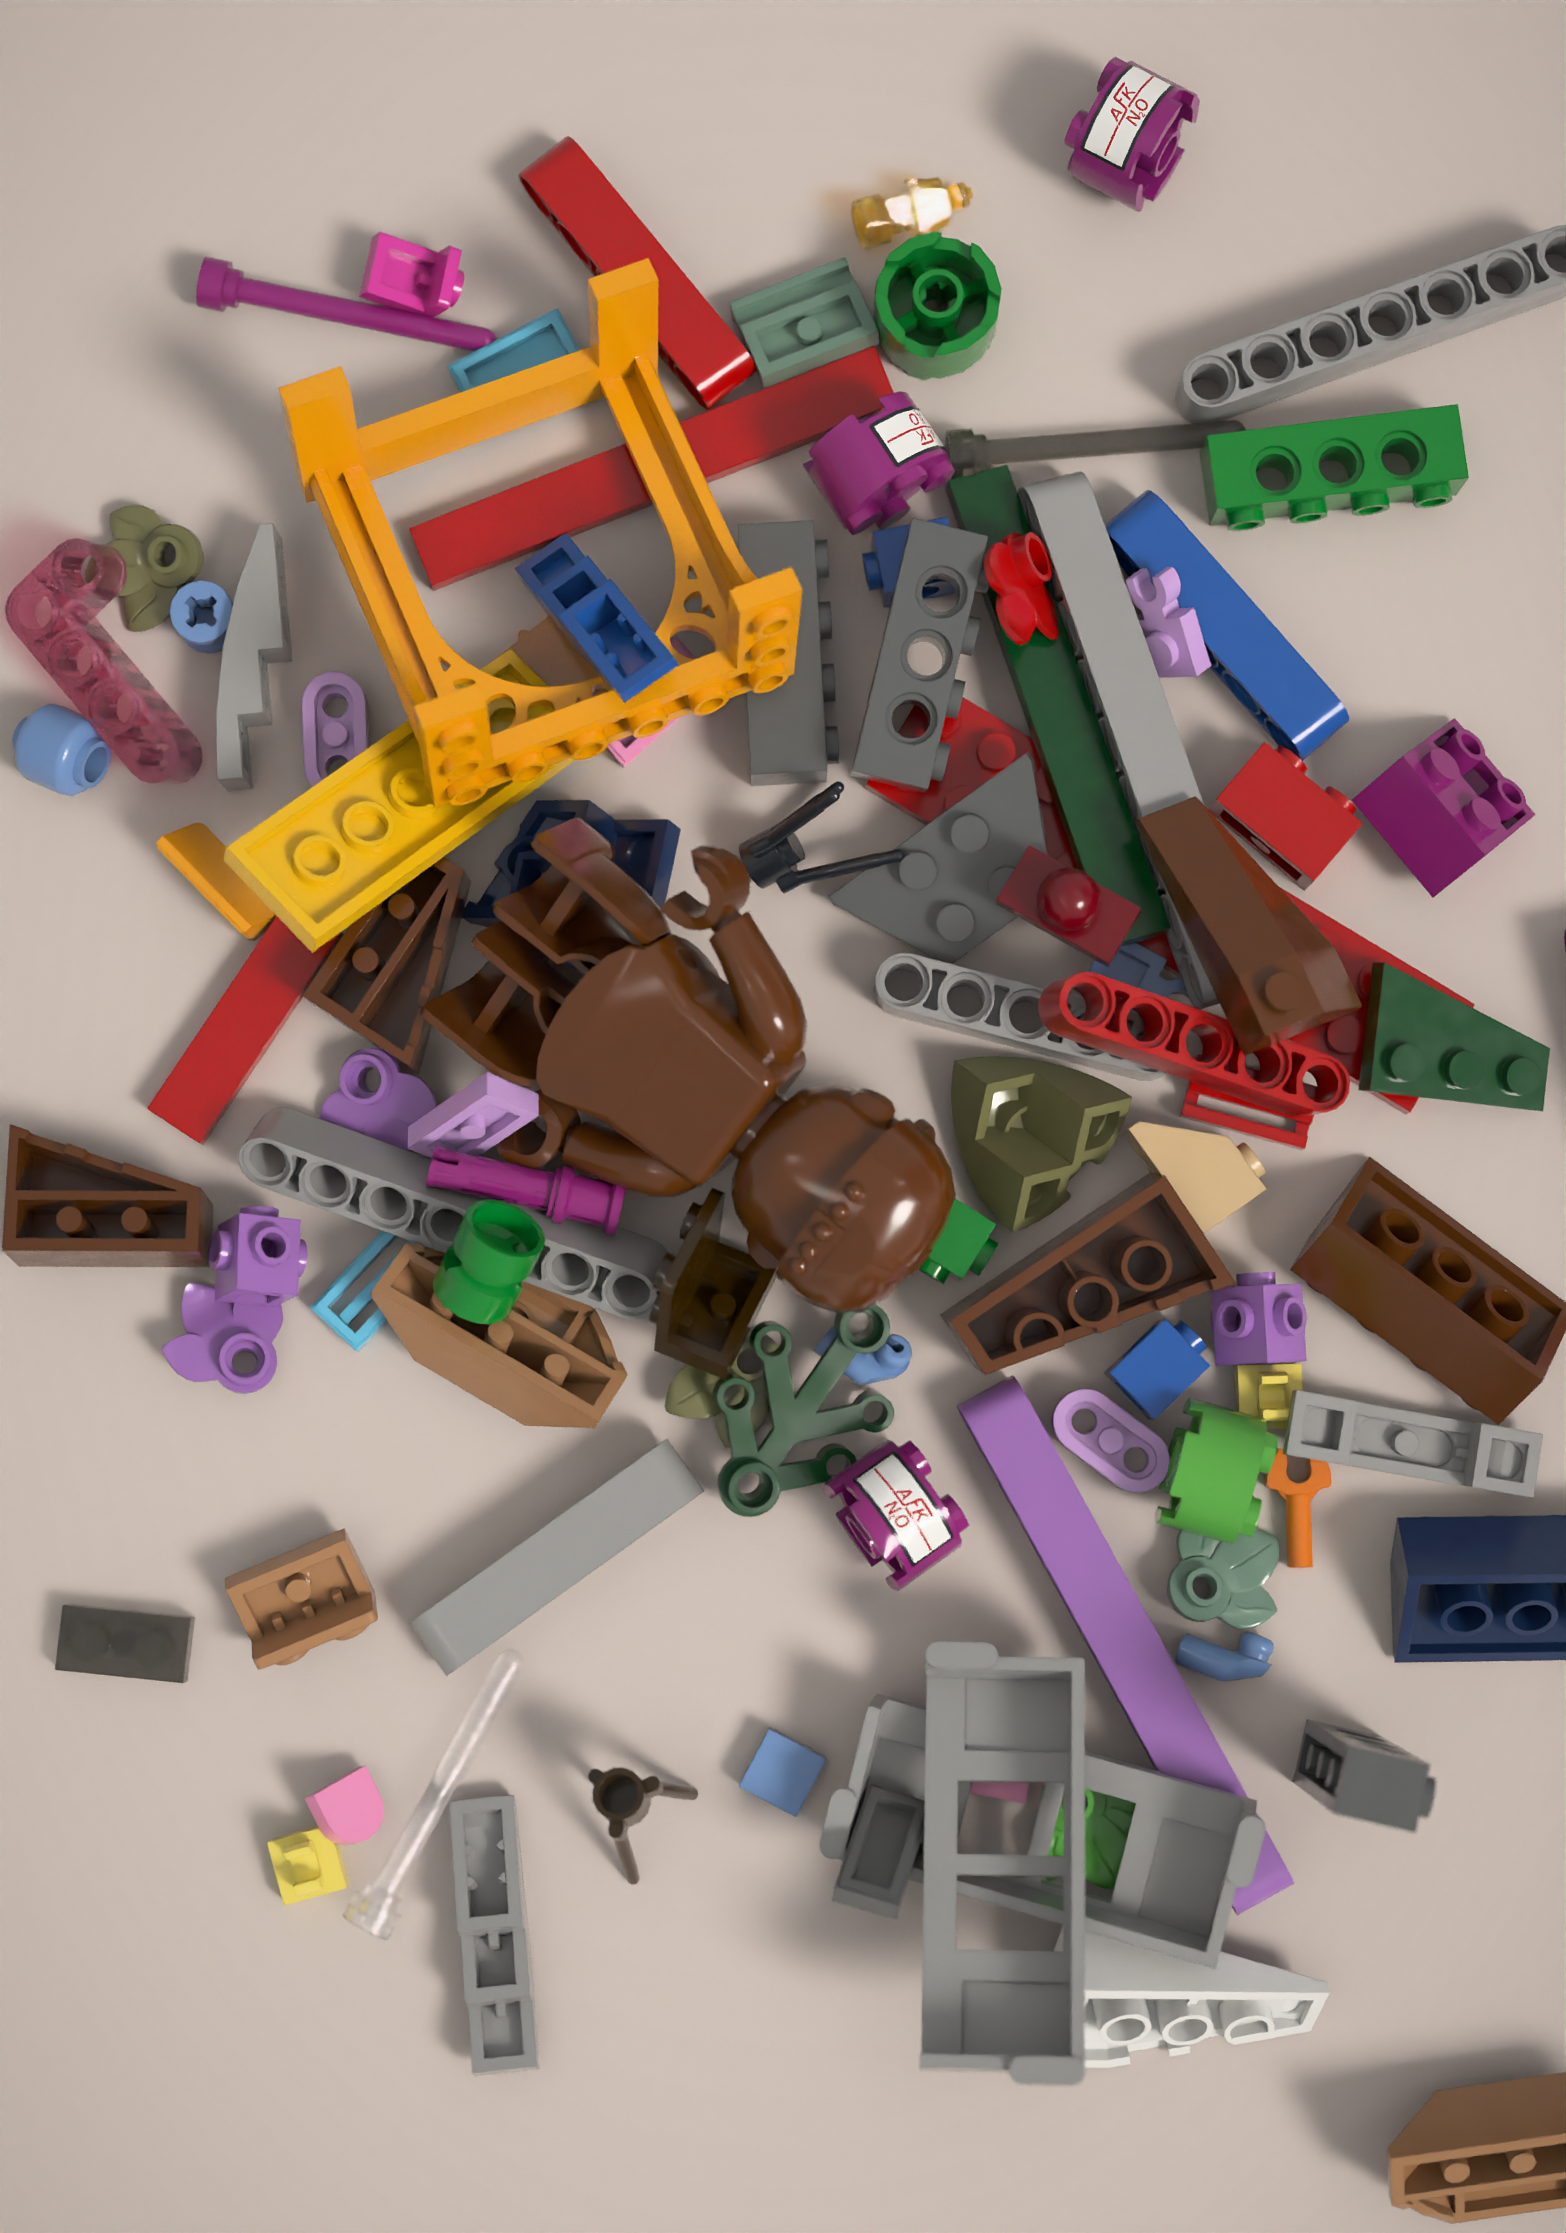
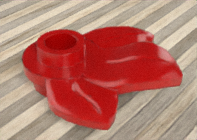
M1013 532L1004 536L1000 543L990 545L984 559L987 584L999 593L996 600V612L1000 625L1009 639L1019 646L1028 643L1035 627L1046 637L1052 640L1057 639L1058 621L1053 598L1044 585V582L1051 578L1052 566L1043 542L1036 534L1031 532L1025 535Z

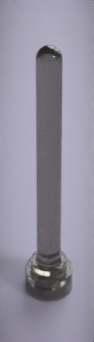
M1230 420L986 440L985 434H974L972 428L946 430L945 448L949 454L948 460L955 469L950 479L963 476H976L977 472L988 470V465L1202 448L1207 435L1244 431L1245 427L1239 421Z

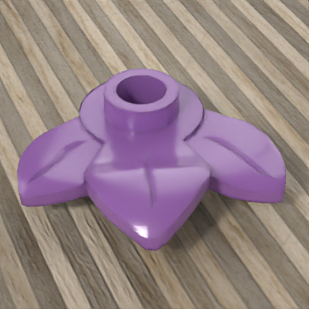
M364 1048L352 1053L343 1063L339 1075L340 1088L323 1103L320 1119L412 1152L413 1150L408 1149V1126L436 1108L437 1102L428 1084L420 1077L401 1072L400 1066L394 1057L381 1049ZM375 1068L381 1076V1083L378 1089L372 1092L366 1086L365 1078L367 1073Z
M189 1283L185 1287L181 1305L182 1322L187 1334L170 1340L162 1347L163 1355L171 1368L178 1375L192 1382L218 1380L223 1387L234 1393L249 1394L264 1388L273 1378L277 1367V1355L272 1342L283 1323L281 1304L272 1307L215 1301V1288ZM239 1352H249L256 1358L257 1366L250 1373H240L232 1365L233 1357Z

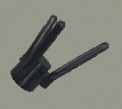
M840 781L834 782L820 794L818 793L780 823L739 845L742 863L745 865L747 873L754 883L763 889L776 882L784 894L805 883L900 862L904 859V853L902 850L896 849L808 869H797V864L805 860V853L794 832L824 812L826 808L840 798V794L845 788L844 784Z

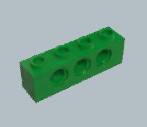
M1458 404L1212 434L1206 436L1199 453L1209 526L1227 524L1229 531L1255 529L1263 526L1267 518L1289 516L1291 523H1309L1327 517V511L1351 508L1352 514L1356 516L1373 515L1388 510L1390 508L1389 503L1411 500L1414 501V506L1417 508L1436 507L1452 501V495H1457L1469 478ZM1394 452L1402 455L1409 463L1410 473L1396 475L1389 472L1383 465L1382 454ZM1325 460H1334L1341 463L1348 473V480L1342 483L1328 481L1321 474L1319 463ZM1262 468L1278 470L1284 476L1287 487L1279 491L1264 488L1257 479L1256 471Z

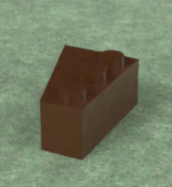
M10 1124L2 1251L19 1267H210L208 1251L212 1237L213 1204L200 1187L125 1162L121 1164L89 1153L86 1149L68 1143L65 1145Z

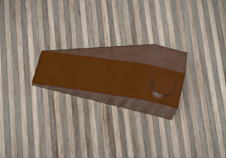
M1196 796L1138 818L1136 825L1244 1056L1362 1007L1335 947Z

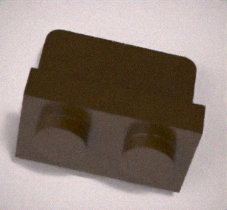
M712 1188L703 1205L693 1202L680 1229L679 1238L684 1240L677 1255L666 1253L658 1267L653 1282V1289L659 1291V1294L652 1307L649 1322L657 1325L654 1351L725 1380L776 1279L777 1268L764 1269L756 1263L751 1255L719 1242L725 1192Z

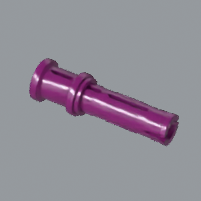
M435 1145L426 1182L427 1187H438L547 1211L546 1218L552 1219L551 1222L561 1224L564 1219H570L602 1226L605 1234L615 1236L625 1188L602 1180L575 1175L573 1167L569 1166L557 1167L556 1172L553 1173L444 1149L441 1146Z

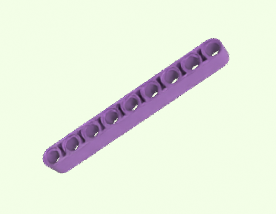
M1012 1375L957 1405L969 1432L1155 1770L1161 1771L1162 1774L1248 1798L1015 1376ZM1266 1830L1253 1881L1247 1887L1236 1888L1232 1909L1237 1916L1294 1884L1285 1863Z

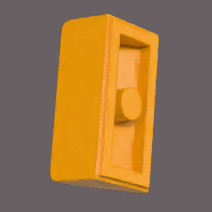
M190 824L163 835L156 842L158 844L156 848L246 939L255 941L269 928L277 915L223 861L226 846L204 824Z

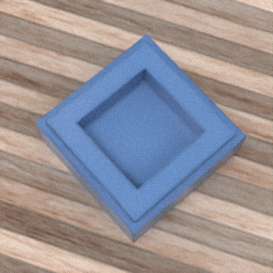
M769 1727L741 1779L739 1787L796 1817L820 1773L826 1757Z

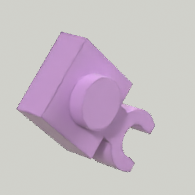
M1166 567L1152 577V584L1148 569L1141 568L1127 578L1126 586L1132 602L1142 611L1137 617L1159 678L1199 676L1211 666L1194 607L1179 608L1177 597L1180 594L1181 583L1176 570L1173 567Z

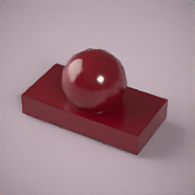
M1030 845L996 899V905L1108 968L1140 916L1142 909L1096 883L1085 871L1069 868Z

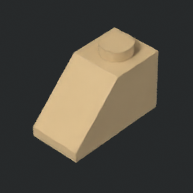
M1140 1121L1123 1133V1136L1148 1171L1166 1176L1203 1234L1267 1189L1259 1179L1266 1172L1255 1153L1244 1142L1236 1147L1229 1136Z

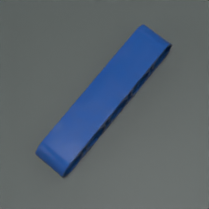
M1147 489L1105 524L1119 566L1129 577L1141 568H1147L1153 584L1152 577L1166 567H1173L1176 570L1181 583L1180 594L1177 597L1179 608L1194 607L1211 663L1209 668L1278 746L1289 749L1303 761L1349 721L1348 712L1335 693L1157 494Z

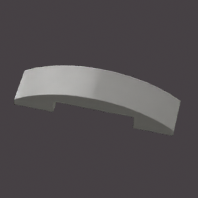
M1293 1390L1283 1454L1533 1498L1543 1434Z

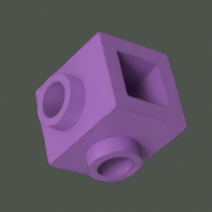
M246 1206L240 1209V1213L218 1225V1229L212 1234L208 1251L209 1265L212 1269H216L215 1301L276 1307L298 1296L299 1277L304 1273L307 1263V1245L305 1240L300 1239L301 1220L279 1217V1210L277 1208Z
M1275 1272L1236 1274V1287H1224L1216 1291L1211 1290V1327L1214 1332L1216 1366L1307 1361L1305 1342L1307 1314L1303 1304L1302 1284H1276Z

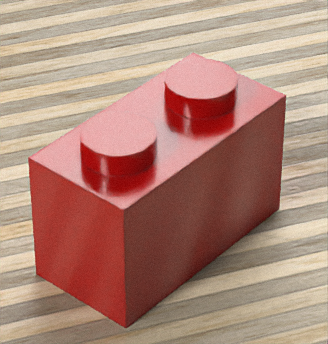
M1264 741L1219 794L1208 810L1305 891L1363 823L1353 815L1356 812V807L1344 794L1330 786L1323 790L1305 775L1308 769L1297 755L1283 746H1278L1274 750Z

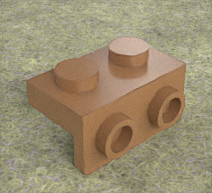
M345 1528L225 1578V1590L251 1640L252 1659L258 1670L274 1664L283 1666L296 1662L310 1649L331 1640L342 1641L356 1637L378 1619L375 1590Z

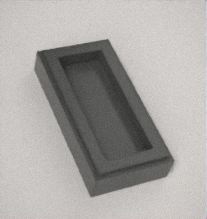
M872 1785L868 1786L834 1887L832 1901L897 1920L924 1835L925 1800Z

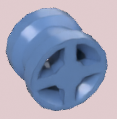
M200 580L188 583L178 590L172 599L170 608L172 625L187 645L196 651L208 654L221 652L233 602L224 589L213 582ZM206 606H207V607H212V606H213V609H205V610H203L201 607H206Z

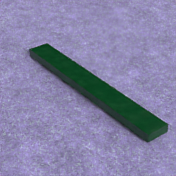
M1008 465L948 480L945 490L958 527L961 530L988 536L984 553H986L990 545L1000 543L1001 539L1008 534L1017 532L1025 535L1031 532ZM1049 581L1044 582V585L1055 604L1058 638L1052 640L1035 627L1028 643L1020 646L1009 639L1000 625L996 612V600L999 593L989 585L987 593H982L1077 868L1085 871L1096 883L1142 908L1140 916L1121 947L1166 934L1171 927Z

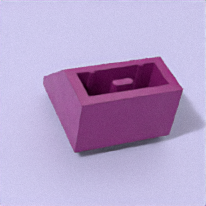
M1455 718L1403 755L1352 799L1353 803L1432 898L1535 816V813L1526 804L1525 796L1519 786L1500 773L1485 755L1484 746L1478 737L1471 731L1464 729Z

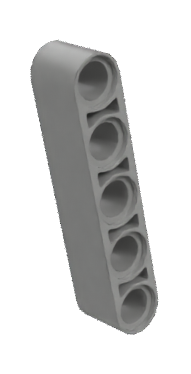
M898 953L889 956L881 963L874 981L876 1001L885 1012L895 1017L1139 1081H1153L1166 1074L1098 1049H1083L1074 1041L1052 1033L1044 1024L1040 1030L1031 1034L1016 1030L1010 1022L1009 1009L1019 1002H1030L1038 1007L1039 998L1044 988L911 953ZM897 970H908L919 979L921 991L911 1000L899 1001L891 997L886 990L885 980L887 976ZM969 986L980 995L982 1009L974 1016L960 1017L949 1008L947 994L955 987ZM1067 995V1006L1070 1013L1077 1019L1083 1018L1086 1011L1084 999ZM1130 1011L1127 1015L1126 1024L1129 1033L1136 1039L1137 1036L1144 1034L1145 1026L1140 1015L1137 1012Z
M666 1439L409 1624L441 1670L448 1676L703 1493L704 1490L669 1440Z

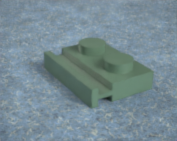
M845 257L729 302L733 320L736 322L744 345L756 365L757 374L764 389L880 344L877 326L856 280L853 279Z

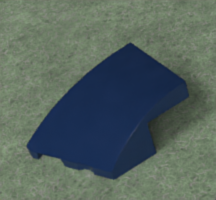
M536 800L520 824L517 837L503 849L495 861L494 865L499 872L478 903L473 901L467 903L462 918L471 924L485 927L501 921L493 912V908L498 900L531 885L552 865L532 847L531 843L539 833L573 818H581L611 842L615 850V863L636 880L658 906L662 908L666 902L681 829L669 819L615 820L590 800Z

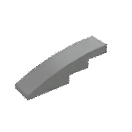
M273 523L259 525L237 585L222 650L216 708L217 780L227 791L253 789L248 727L273 725L268 664L292 661L282 538Z
M514 1795L449 1801L457 1933L461 1937L464 2001L468 2006L472 2074L474 2076L539 2070L540 2062L531 1951Z

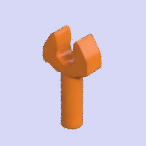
M1277 1448L1269 1474L1264 1473V1486L1275 1489L1285 1500L1287 1567H1313L1311 1500L1320 1489L1331 1486V1470L1327 1462L1306 1458L1307 1476L1301 1482L1294 1483L1288 1478L1286 1473V1455L1283 1454V1449Z

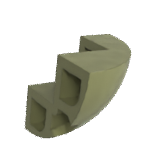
M996 1056L955 1060L953 1065L951 1106L956 1139L962 1159L982 1200L997 1219L1011 1232L1026 1228L1042 1220L1071 1198V1194L1067 1191L1068 1182L1085 1162L1090 1161L1097 1165L1103 1162L1122 1129L1132 1100V1096L1099 1078L1075 1069L1044 1061Z

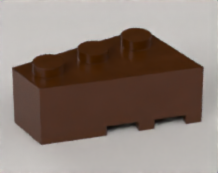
M443 857L352 923L303 994V997L315 1007L418 1074L432 1025L422 1018L420 1011L426 1002L438 997L442 992L471 886V881L465 871Z

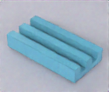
M381 1231L310 1307L344 1341L358 1352L387 1322V1319L378 1308L357 1332L350 1328L349 1324L373 1300L371 1297L373 1288L397 1254L339 1316L330 1308L398 1237L385 1231ZM407 1240L408 1244H418L410 1240Z

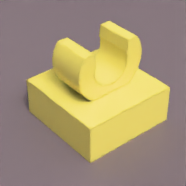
M1302 1364L1235 1365L1236 1410L1265 1418L1266 1429H1287L1293 1390L1303 1391Z
M318 1826L273 1838L267 1842L284 1906L345 1889L350 1885L339 1844L327 1839Z

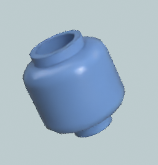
M47 704L37 708L30 716L25 717L19 722L13 734L12 744L15 750L14 756L18 771L25 779L59 794L74 796L86 791L88 788L97 786L103 780L111 763V747L107 743L106 732L101 724L95 719L64 706Z

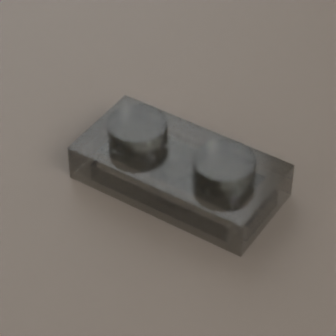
M77 1604L62 1605L55 1670L185 1683L188 1681L195 1617Z

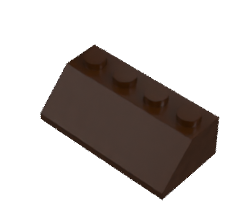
M1371 1157L1363 1163L1311 1233L1290 1269L1302 1278L1310 1288L1326 1296L1357 1319L1366 1330L1377 1334L1409 1358L1417 1368L1428 1372L1460 1396L1468 1406L1480 1411L1497 1425L1544 1380L1566 1332V1302Z

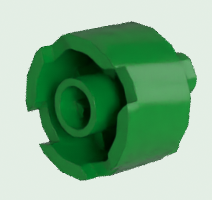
M930 232L907 239L889 253L885 260V266L876 280L873 320L879 331V346L895 365L904 369L908 376L924 381L930 378L940 379L962 373L980 360L990 347L995 335L1002 288L995 265L984 251L972 242L971 246L958 239L942 237L940 232ZM935 300L938 308L946 303L948 305L947 310L943 312L931 311L925 307L926 302Z

